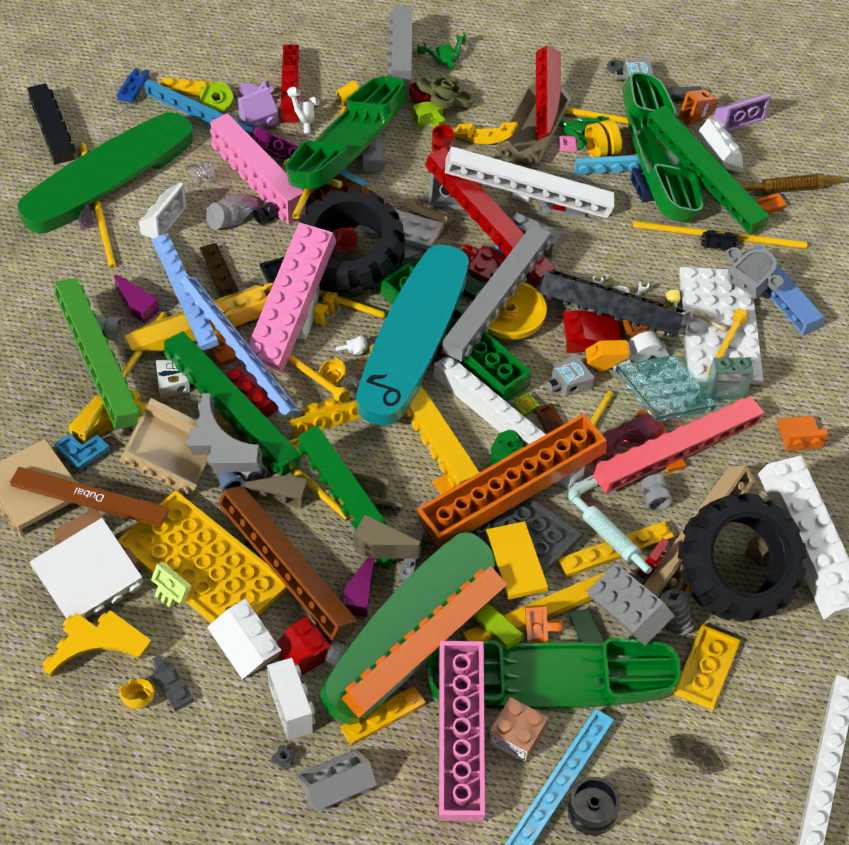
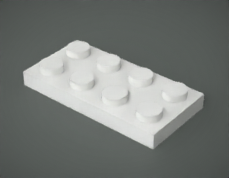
M395 209L399 214L400 222L403 223L406 244L425 250L434 246L444 229V223ZM366 227V232L380 236L374 230Z

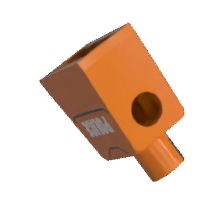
M707 90L688 91L679 117L690 126L709 117L712 108L718 104V100Z

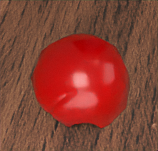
M416 82L410 85V97L413 102L417 104L431 102V95L419 90L416 87Z

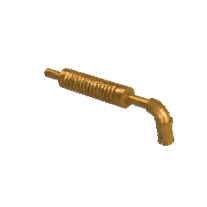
M823 173L765 178L762 179V183L747 185L743 183L740 185L746 191L763 190L764 194L784 191L822 189L825 184L841 183L842 176L824 177Z

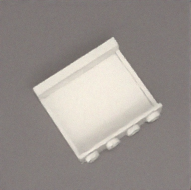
M103 518L30 561L31 568L38 575L65 618L70 614L73 616L75 613H78L85 619L93 614L98 615L110 603L116 604L122 600L123 595L126 593L137 591L143 583L142 576Z

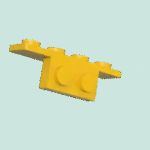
M332 397L326 399L325 402L307 405V407L302 408V417L292 419L289 422L292 436L297 438L316 425L321 430L359 419L361 416L357 411L356 400L340 404Z

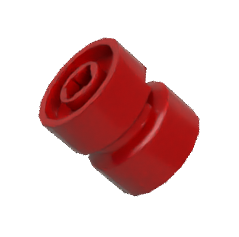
M439 125L432 130V152L443 147L449 151L451 146L453 147L454 131L451 127Z

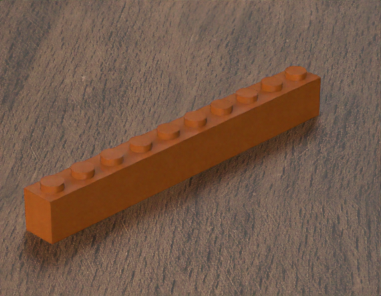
M243 486L224 489L218 503L219 507L329 639L335 641L351 636L358 620Z

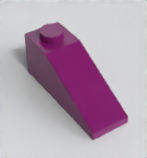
M369 556L345 586L344 595L340 594L339 599L354 616L367 617L374 570V558Z

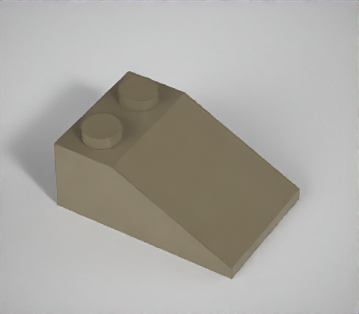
M364 515L353 535L355 550L363 557L419 559L421 556L420 541L367 515Z

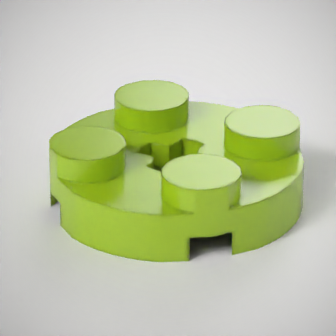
M216 81L209 86L207 84L200 93L201 104L222 114H225L233 105L232 91L223 82ZM220 95V100L215 101L213 97Z

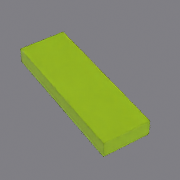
M488 602L472 616L477 623L506 649H509L523 639V634Z

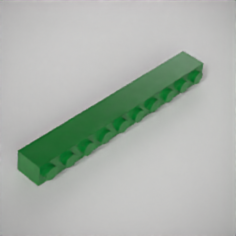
M664 105L648 113V127L689 170L698 175L699 181L749 235L767 226L769 218L767 211L761 208L755 198H752L747 193L746 189L736 181L733 175L726 171L725 167L715 159L712 153L708 152L704 145L694 137L693 133L684 126L682 121H679L674 116L671 110Z
M184 331L164 341L163 352L165 357L175 364L178 371H182L188 381L198 388L201 395L202 393L211 394L214 408H217L222 417L233 425L235 431L245 438L247 444L259 445L262 459L268 462L274 472H277L280 476H285L300 467L301 454Z

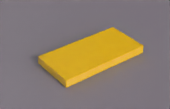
M525 521L486 529V535L493 551L500 577L507 583L504 589L508 600L547 592L548 585Z
M702 624L673 694L713 710L741 640Z

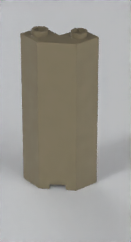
M536 82L528 85L509 121L517 122L518 126L512 136L497 143L496 150L504 159L530 166L539 162L572 97L561 86L558 110L549 135L537 140Z

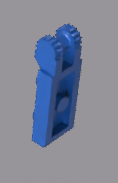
M135 68L119 90L117 100L133 103L147 81L149 71L144 70L141 76H139L140 70Z

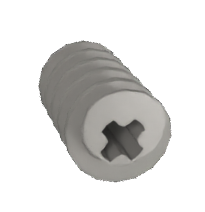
M679 589L666 591L661 596V600L674 614V617L668 622L671 633L675 635L688 634L693 630L695 621L687 594Z

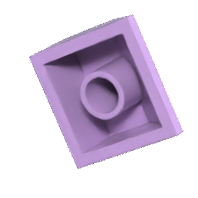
M268 87L238 98L239 119L241 123L261 129L278 123V110Z

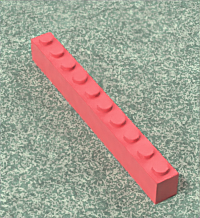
M751 396L745 399L741 398L730 406L725 405L719 411L710 412L705 417L694 419L690 424L681 425L670 433H663L659 438L650 439L639 447L634 446L628 452L619 453L608 461L599 462L596 465L593 477L607 494L760 423L764 411Z

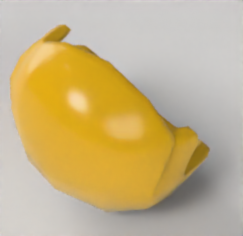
M335 358L332 361L326 360L319 368L318 374L337 387L345 381L347 370L344 362Z
M130 679L126 686L121 685L119 689V695L124 704L134 710L146 707L155 695L154 687L150 681L145 679Z

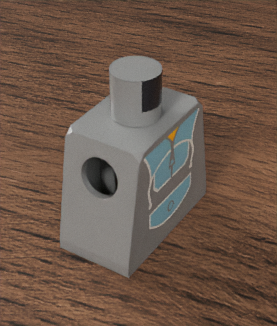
M649 57L625 61L623 70L615 71V80H625L626 83L633 72H643L654 76Z
M575 353L553 368L552 380L547 382V387L551 392L560 389L565 396L593 389L595 377Z

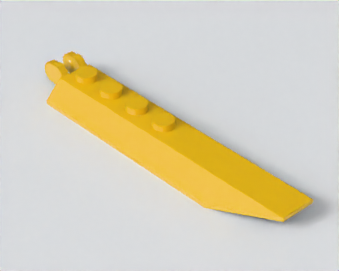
M274 282L265 284L263 287L256 285L213 301L231 324L237 327L259 319L269 294L267 296L266 294L270 293ZM184 312L157 320L124 335L131 351H163L164 341L182 331L193 342H196ZM209 320L214 333L217 334L218 332L214 328L215 325Z

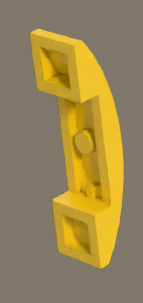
M504 122L499 128L475 129L473 123L459 124L454 131V137L476 144L498 143L512 136L518 123Z

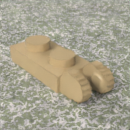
M407 199L404 202V207L415 213L442 223L452 222L453 216L448 215V211L442 209L434 210L432 205L426 203L422 205L419 200Z

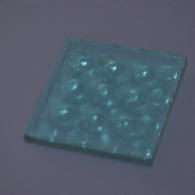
M675 355L620 364L615 369L616 373L656 422L713 411L716 407V403Z

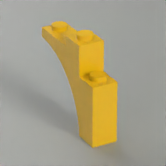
M129 389V391L133 392L134 402L140 407L142 416L147 403H142V397L139 392ZM97 395L68 426L69 433L83 444L96 435L99 436L106 431L115 429L106 409H104L86 438L81 439L78 436L101 401V397Z
M111 610L107 614L104 612L97 621L99 624L97 627L78 613H75L73 616L70 614L63 623L65 626L63 631L69 636L67 638L63 637L56 646L58 650L53 656L50 654L43 662L45 667L42 670L49 676H52L69 660L78 655L97 650L120 651L140 659L152 641Z

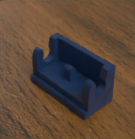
M632 168L630 180L641 202L655 201L644 174H641L643 172L642 168Z

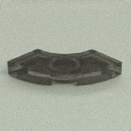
M681 735L669 737L675 758H684L692 761L699 767L702 774L724 770L723 763L718 755L710 747L696 741L697 739Z

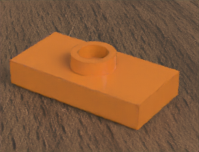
M220 333L215 334L219 345L209 349L220 367L236 361L237 356L232 347L226 344L223 335Z

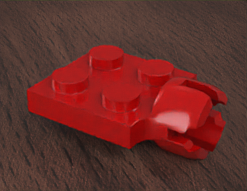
M465 244L463 246L465 248L461 249L469 260L468 274L485 282L490 280L507 258L484 245L477 249L470 244Z

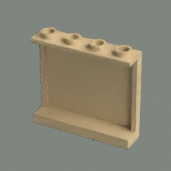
M150 398L119 462L123 463L126 467L140 471L147 477L160 481L163 485H169L177 489L182 494L192 495L207 463L208 454L193 455L190 448L186 445V438L190 435V428H196L195 419Z
M45 439L0 461V513L4 518H9L10 521L8 523L12 531H17L21 537L24 535L23 528L67 506L70 502L12 487L10 481L18 467L76 482Z

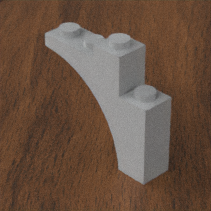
M202 393V400L198 403L200 416L196 420V428H190V435L186 438V445L190 448L192 454H208L207 462L214 472H261L262 452L259 445L247 444L226 434L216 422L214 401L211 394Z

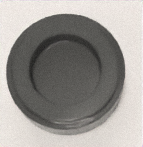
M616 59L610 60L607 64V70L615 74L616 70H623V63Z

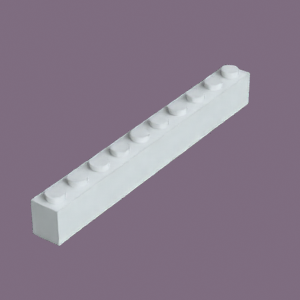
M452 146L445 160L446 174L608 218L614 208V192Z
M446 355L434 364V378L500 433L509 429L517 432L520 442L524 443L523 447L546 435L454 358ZM585 466L558 482L570 490L574 483L583 480Z
M836 675L830 689L796 845H824L849 726V678Z

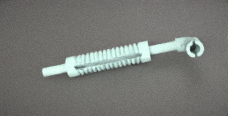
M593 475L574 483L568 492V498L572 504L577 505L584 512L583 519L627 563L632 564L635 562L646 574H649L652 568L640 557L641 550L596 506L589 507L581 499V495L586 491L598 486Z

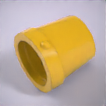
M354 80L336 90L337 98L342 105H346V99L359 88Z

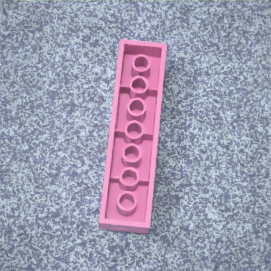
M228 113L210 121L211 145L215 151L218 150L223 160H227L231 168L239 172L240 177L249 183L252 190L258 192L262 200L273 204L282 221L284 220L290 225L300 220L303 214L306 215V206H304L298 219L292 216L303 190L292 187L288 183L287 173Z
M298 223L248 344L266 368L284 372L337 242L333 232Z
M440 641L439 821L484 822L483 642Z

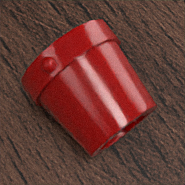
M342 228L336 231V246L340 250L350 251L357 248L358 236L353 229Z

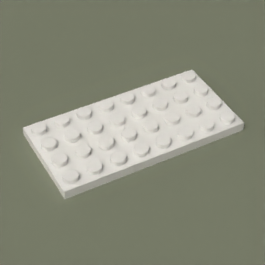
M680 267L679 278L682 309L690 311L684 332L688 381L707 382V371L733 324L732 316L736 309L742 308L749 313V317L744 324L739 326L723 358L751 357L754 373L750 384L762 385L763 372L754 298L728 281L729 269ZM694 311H700L701 315L721 326L725 325L727 331L721 332L719 328L701 318H694ZM718 374L716 381H739L741 374Z

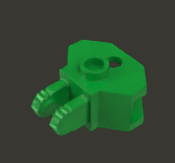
M509 429L497 435L491 447L490 461L492 465L523 448L524 443L520 442L517 432Z

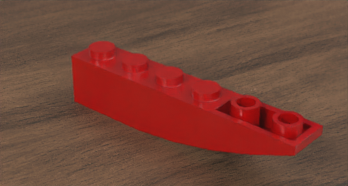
M283 44L281 123H298V116L294 110L292 98L288 96L287 91L291 87L299 89V45Z
M548 45L536 51L537 140L550 134L556 118L561 92V52Z

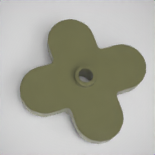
M435 75L433 78L420 76L416 82V87L430 94V101L440 108L447 109L452 104L462 107H471L473 105L474 96L464 91L463 85H460L459 81L451 76L442 75L438 77Z

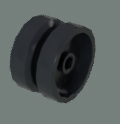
M588 777L580 780L574 786L568 803V818L571 825L577 831L591 836L604 834L611 829L620 807V796L616 788L609 781L600 777Z

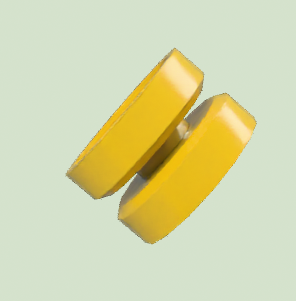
M609 119L601 121L600 124L593 123L586 126V147L591 157H611L621 153L622 139L615 121Z

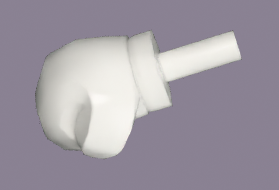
M360 335L356 339L346 340L347 345L336 347V352L348 349L349 353L361 355L368 350L367 339Z

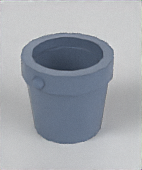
M238 472L217 473L221 492L224 489L244 485L245 480Z

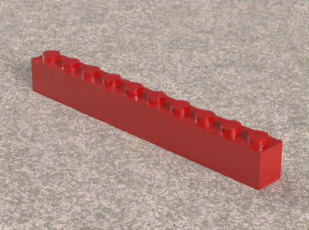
M445 147L429 154L425 165L427 170L436 177L438 182L446 188L449 194L455 198L459 205L465 209L470 217L481 227L482 231L492 239L493 243L507 257L524 233L477 182L445 173V160L449 152ZM543 255L542 259L535 263L533 271L531 273L528 272L526 279L534 287L542 284L544 273L555 270V267Z

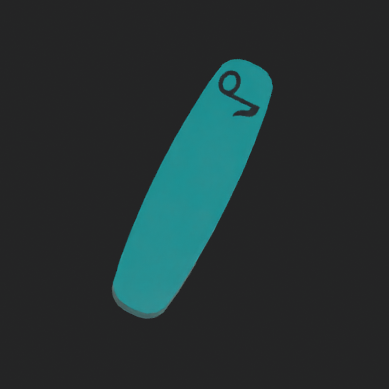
M435 245L429 248L406 280L380 329L359 383L356 407L362 419L377 425H393L400 420L421 388L422 377L443 339L454 310L459 306L465 288L469 260L462 250L448 245Z

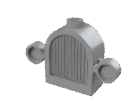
M732 247L727 250V261L735 263L728 270L729 282L755 299L768 287L773 291H779L783 288V278L776 275V255L772 251L753 249L741 256V251L738 248Z

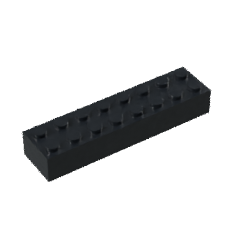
M556 270L544 273L539 293L544 294V298L554 300V298L560 299L563 304L578 305L577 308L586 311L593 309L595 314L602 316L609 314L612 315L614 320L630 321L629 324L640 327V325L647 326V330L653 332L660 330L665 332L664 335L673 338L685 332L690 311Z

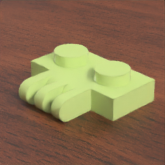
M164 562L158 563L151 579L158 585L155 596L158 599L161 598L163 603L167 602L166 605L169 608L174 606L176 601L179 604L186 602L191 585Z

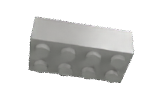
M616 563L586 591L602 610L644 646L674 617V614L662 600Z

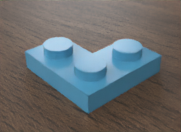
M68 434L54 444L55 449L78 472L110 451L109 445L98 435L81 445L71 434Z

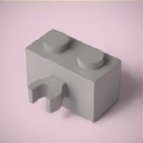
M377 136L361 153L363 172L383 171V165H386V155H383L385 153V143H382L381 136Z

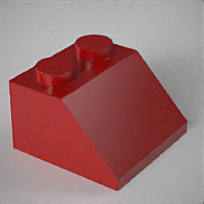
M308 616L289 626L277 641V645L281 649L279 658L281 660L292 658L294 665H299L302 676L331 658V645Z

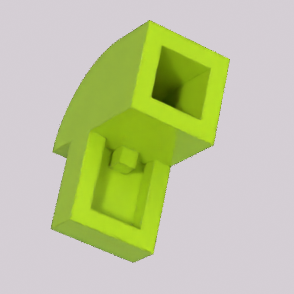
M432 102L412 105V118L418 127L432 124L434 128L439 125H446L443 108L434 105Z

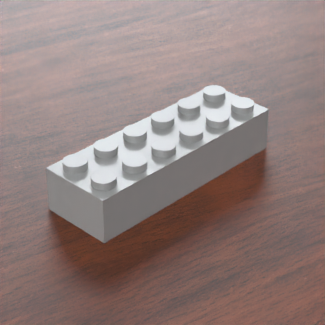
M393 6V13H390L388 77H397L404 80L406 95H410L412 7Z

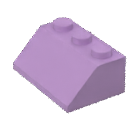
M771 94L758 95L716 108L713 120H720L724 124L726 131L765 120Z

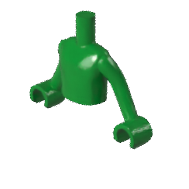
M463 32V36L456 34L455 52L450 44L439 46L436 52L426 47L425 42L424 46L417 44V51L419 54L429 53L437 63L447 64L449 70H454L453 62L460 56L461 44L466 42V33Z
M599 116L597 118H578L570 122L561 120L558 126L564 128L565 134L574 136L578 140L577 147L583 149L584 145H587V138L585 137L587 125L584 123L600 124L601 121L607 119L604 116Z

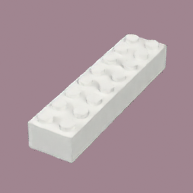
M802 455L767 464L758 475L769 499L784 508L783 515L787 519L793 518L801 530L796 535L800 544L805 543L807 559L802 560V567L806 568L805 579L823 619L849 613V557Z

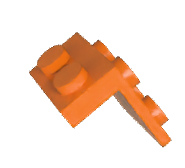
M813 416L780 418L777 422L786 451L824 447L828 437L827 429H818Z

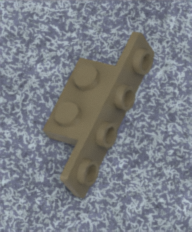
M351 471L374 506L384 504L388 505V508L392 510H400V508L405 506L406 502L387 498L389 478ZM329 487L326 489L325 492L327 494H329L330 491Z

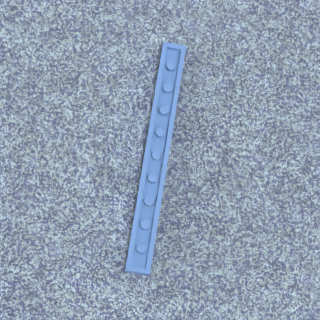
M166 233L151 239L200 349L204 351L219 345L209 320L204 315L205 312L194 303V298L184 290V286L180 282L184 275H188L169 234Z
M184 275L180 280L184 290L194 298V303L202 308L205 312V317L215 325V330L223 335L226 344L234 349L237 358L245 363L248 372L253 374L257 379V383L267 391V396L278 405V410L285 416H297L300 412L298 407L197 279Z

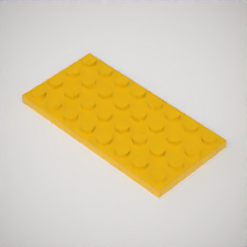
M176 490L159 504L169 508V513L162 527L137 522L117 539L123 550L129 548L140 564L150 573L154 574L156 565L164 562L191 585V589L186 603L210 623L214 622L227 609L245 598L257 616H260L288 590L267 563Z

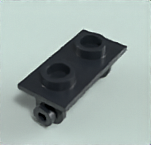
M707 230L701 236V238H705L701 240V246H704V248L717 249V243H720V250L727 251L732 247H737V243L734 242L737 241L738 236L730 232L720 234L714 230Z

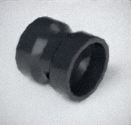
M270 202L263 204L261 208L253 209L254 218L260 225L265 224L269 219L272 220L277 217L276 209Z

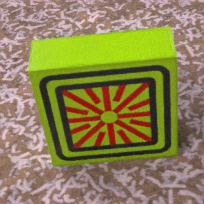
M529 393L513 401V406L524 417L539 407V404Z

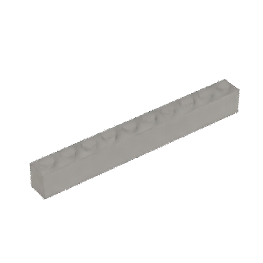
M534 224L530 226L444 338L442 353L461 362L465 356L471 354L474 344L480 342L483 332L489 330L492 320L498 318L501 308L506 307L510 296L515 295L519 284L522 285L528 272L531 273L533 271L535 263L542 259L543 252L550 248L552 243L550 240L551 232Z

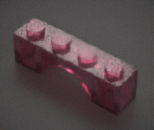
M649 412L639 415L630 422H624L613 430H607L602 434L607 440L606 453L593 460L592 464L596 468L599 462L612 459L614 457V449L623 442L634 441L644 444L650 439L659 438L663 434L664 427L655 415Z

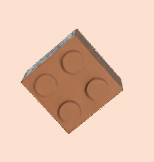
M510 697L489 731L488 742L523 762H527L547 728L549 717Z

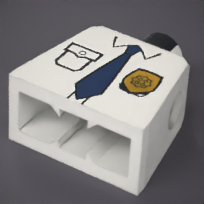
M156 360L160 399L190 392V384L187 377L182 371L177 370L171 360Z

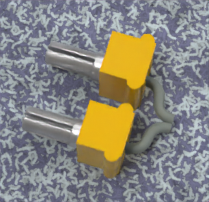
M328 291L323 299L318 297V303L313 309L315 322L322 327L331 319L339 317L341 314L339 312L340 303L337 292L332 293Z

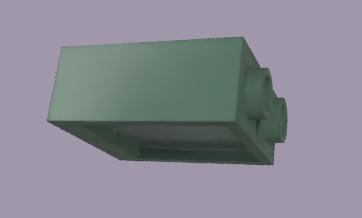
M751 357L713 358L706 382L708 400L745 399L754 373Z

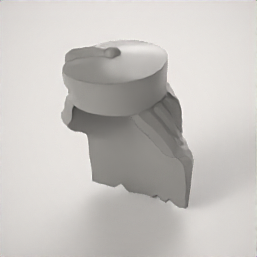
M242 193L232 194L206 208V220L210 228L214 230L236 226L243 223L253 213V209L261 208V206L256 202L257 199L255 197Z

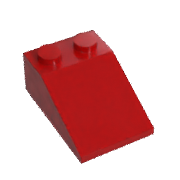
M584 310L563 311L567 353L586 352L585 349L598 341L621 340L619 323L617 320L612 319V317Z

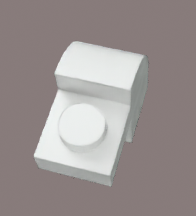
M643 332L628 341L631 355L629 359L637 363H644L652 355L661 359L669 356L666 344L658 338L656 332Z

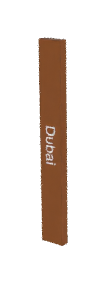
M18 467L10 481L12 487L162 527L169 513V508L22 467Z

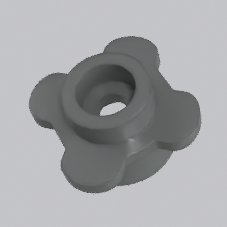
M280 745L277 753L271 757V761L284 770H288L293 760L297 759V752L287 749L285 745Z

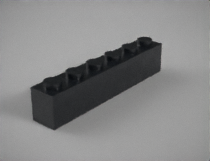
M47 83L27 87L30 103L54 165L74 160L76 149L74 143H70L72 140L70 133L66 132L65 121H61L63 120L62 113L58 110L56 99L53 100L54 94L52 89L48 88Z

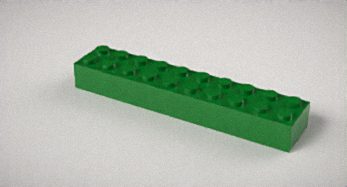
M409 263L385 277L384 280H381V295L392 305L414 269ZM459 307L454 310L451 321L439 345L440 349H442L444 338L464 314V311ZM483 332L480 342L474 344L471 354L465 356L462 362L455 359L506 402L530 386L532 371L488 332Z

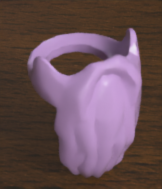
M264 80L260 87L248 83L239 85V91L244 96L263 89V86L264 88L268 87L270 92L274 89L270 86L268 80Z

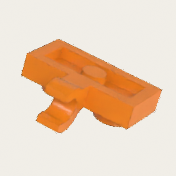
M546 605L525 606L526 643L548 642V631H562L560 619L547 621Z

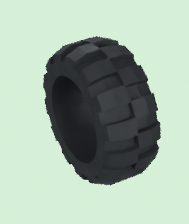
M348 188V192L339 193L338 190L326 194V199L322 201L319 199L315 200L307 208L308 215L303 214L299 220V223L329 232L348 225H361L374 230L381 237L376 248L362 258L341 261L330 257L319 283L320 289L326 286L327 292H337L338 296H342L343 292L350 293L351 297L363 296V291L372 289L374 292L381 288V280H384L385 277L401 267L400 261L405 257L406 249L403 223L400 222L399 214L388 202L384 203V198L372 192L366 195L363 194L361 189Z

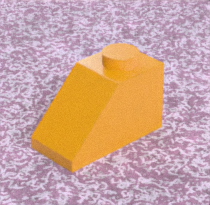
M627 340L598 341L585 349L587 364L600 373L631 356Z

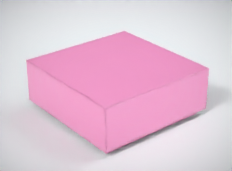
M574 136L559 137L560 151H577V141Z

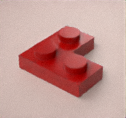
M664 538L660 540L645 561L652 568L649 574L653 573L668 552L665 548L669 541ZM640 568L637 575L644 578L646 573Z

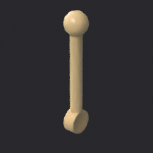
M694 311V318H701L719 328L721 332L727 331L725 325L721 326L701 315L700 311Z

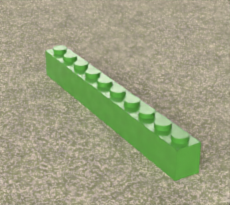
M77 278L56 281L54 296L115 430L136 426L138 418L141 416L140 407L134 402L133 392L128 389L127 379L121 374L120 364H117L115 361L114 351L109 348L108 339L103 335L102 326L97 322L95 311L91 310L90 300L85 297L83 285L79 284Z

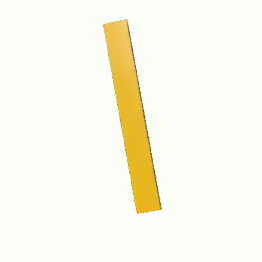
M605 572L526 606L546 605L547 619L593 600L586 591ZM525 606L503 615L519 631L526 629ZM481 625L463 632L465 641H497Z

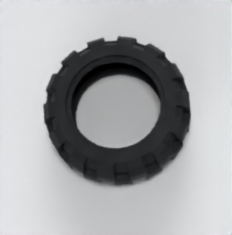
M748 493L741 495L731 494L708 503L699 509L695 517L690 518L683 530L685 535L684 541L679 542L678 559L683 560L684 569L680 570L684 585H690L694 591L691 594L692 598L702 608H710L713 615L725 620L753 621L776 614L777 610L787 607L796 597L797 592L795 589L803 585L806 568L802 567V560L807 559L805 543L800 544L796 535L801 530L793 518L787 519L783 515L784 508L772 500L763 501L760 495ZM735 522L751 527L763 538L768 547L771 561L770 571L765 583L753 594L740 592L729 586L722 579L716 568L713 554L714 544L719 532L727 523Z

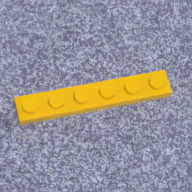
M665 521L626 534L641 551L657 546L662 538L667 541H672L674 538ZM603 542L564 556L557 563L565 578L619 560L622 557L607 542Z

